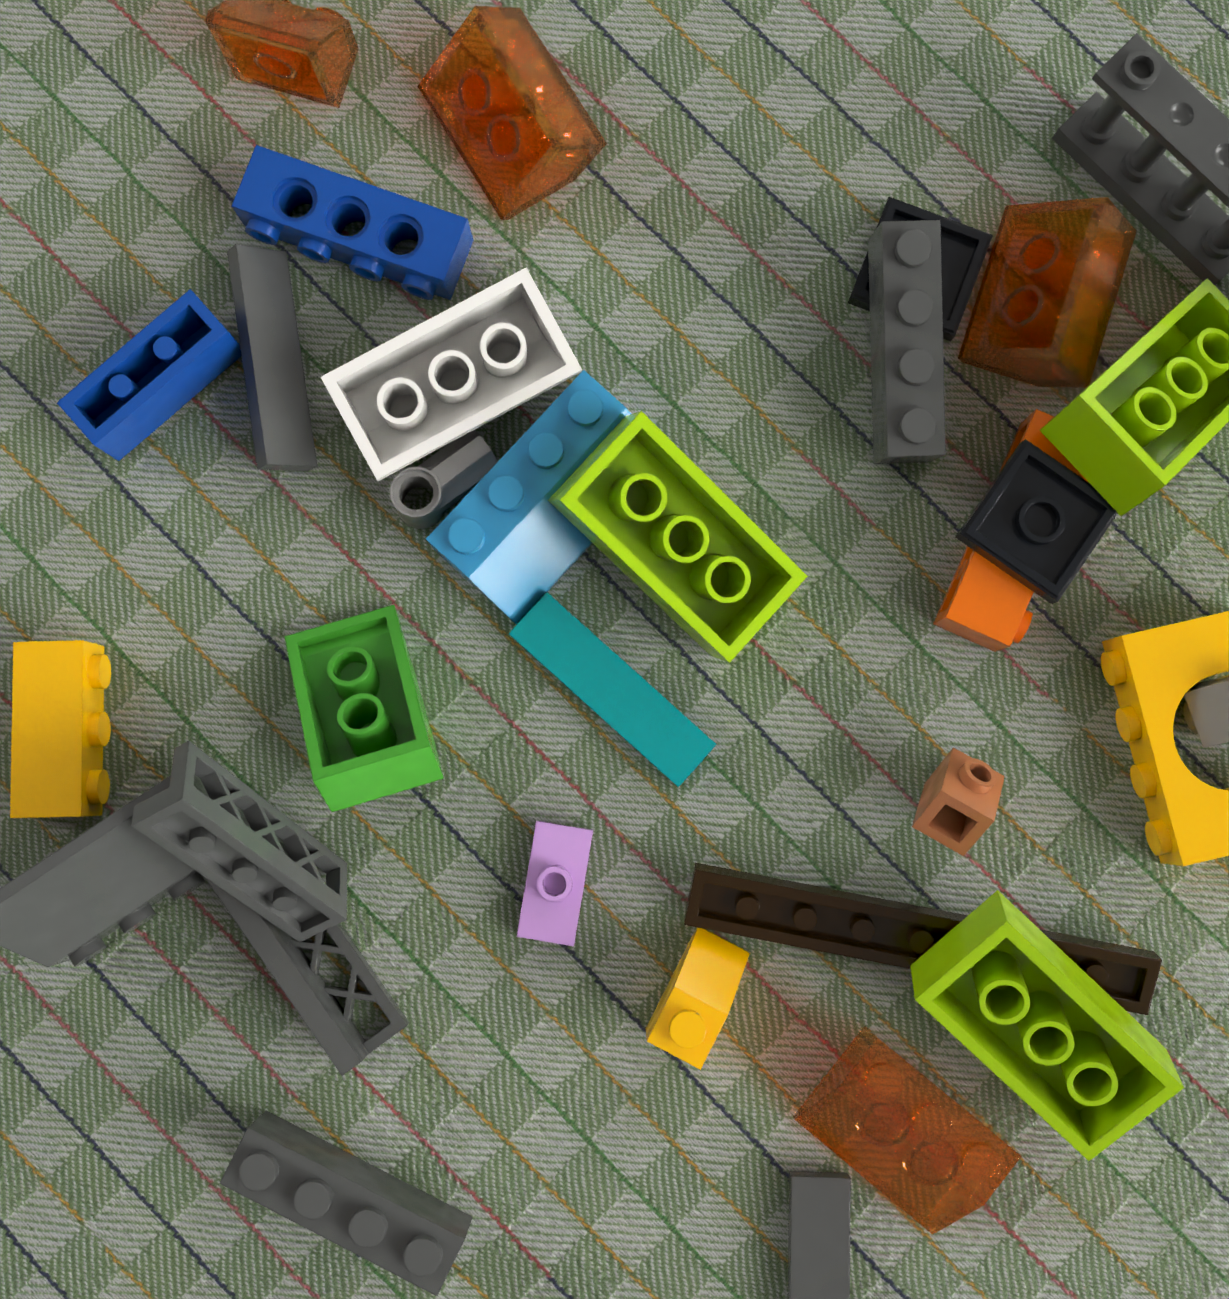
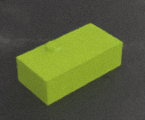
M1208 278L1204 280L1040 429L1042 434L1121 517L1166 486L1229 422V300Z
M642 411L626 415L548 500L710 656L728 663L736 657L808 577Z
M998 890L910 965L915 1000L1088 1161L1092 1160L1184 1088L1167 1049Z

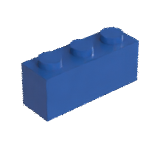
M189 289L61 398L57 404L94 446L120 461L241 357L240 344L195 293Z

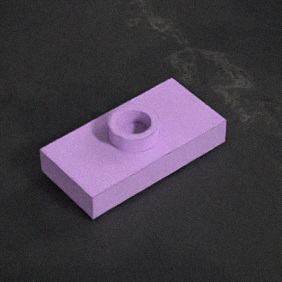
M536 821L516 937L574 946L593 830Z

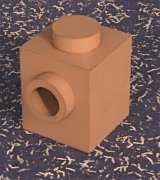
M953 747L925 782L912 827L964 856L995 821L1005 776L993 770L985 762L972 758Z

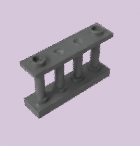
M1136 33L1092 77V80L1108 96L1104 99L1096 91L1058 128L1052 139L1202 281L1208 278L1216 285L1229 273V215L1205 193L1210 190L1229 208V119ZM1124 111L1150 133L1147 138L1122 116ZM1166 150L1192 173L1189 177L1164 155Z

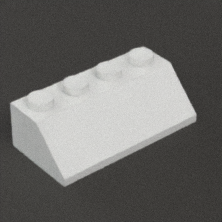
M524 268L321 376V379L376 480L380 481L581 373L582 368L528 269Z

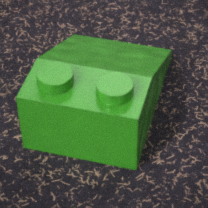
M395 605L284 636L312 779L331 812L444 779L432 730Z

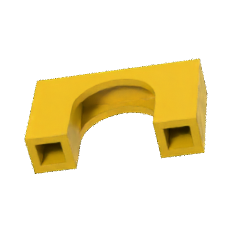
M1229 611L1102 641L1105 652L1101 654V668L1107 683L1114 686L1119 704V708L1115 713L1116 725L1122 739L1125 742H1129L1134 765L1130 768L1131 782L1136 794L1141 799H1144L1149 821L1145 824V835L1151 851L1156 856H1159L1160 863L1177 866H1187L1229 856V788H1215L1194 776L1181 760L1173 735L1175 713L1181 699L1188 690L1209 676L1229 671Z

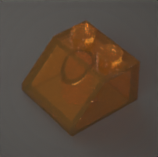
M225 0L208 10L205 23L237 80L340 108L359 49L348 19H345L341 14L329 8L317 7L315 10L294 5L289 0Z

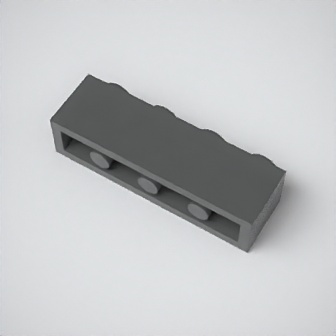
M940 220L882 221L868 239L873 464L928 463L946 455Z
M265 1111L248 1126L219 1183L435 1296H438L461 1249L472 1220V1216L268 1111Z

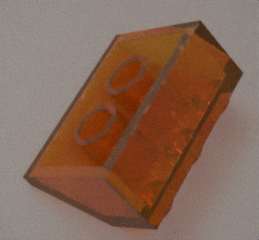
M475 6L417 86L501 220L513 218L575 181L607 144L521 8Z
M1108 197L1007 205L1005 207L958 355V359L961 362L1037 387L1086 388L1090 384L1137 232Z
M867 1026L862 1028L793 1116L795 1121L932 1235L984 1206L1022 1157L998 1134Z

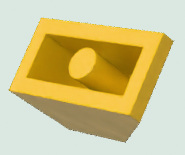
M697 927L645 1029L647 1042L701 1070L729 1014L750 952L707 929Z

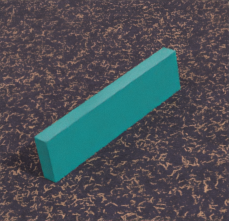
M548 592L541 597L510 631L509 635L677 787L687 779L717 745Z

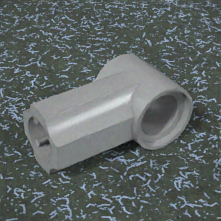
M473 430L452 441L419 466L401 470L393 478L390 485V499L400 519L407 526L416 529L429 528L443 517L444 511L464 498L498 460L481 435ZM416 487H424L433 492L431 502L419 510L407 508L404 505L406 494Z

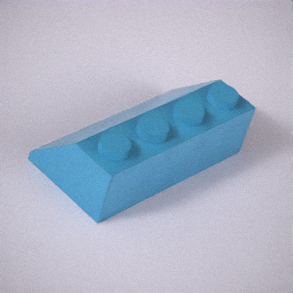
M585 370L575 378L426 538L431 547L516 625L592 544L584 534L548 501L549 498L626 415L631 414L620 401Z

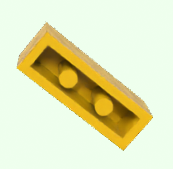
M84 640L13 642L10 818L102 816L103 804L107 802L110 793L109 775L103 769V746L108 744L111 733L110 719L108 714L104 712V689L108 688L111 681V664L108 656L104 654L103 645Z

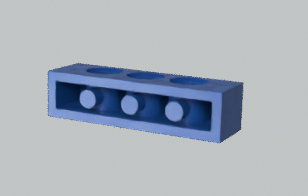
M258 145L254 148L231 206L244 224L245 232L258 241L269 245H277L278 240L295 245L301 254L314 261L329 263L330 258L349 264L351 271L365 279L379 282L382 276L402 283V288L410 294L427 300H432L434 295L451 300L474 241L468 218ZM312 204L310 211L304 216L298 218L290 217L292 210L298 205ZM356 221L365 223L363 229L358 234L353 236L341 235L343 228L347 224ZM410 239L418 242L415 249L408 254L398 255L392 252L395 245L402 240Z

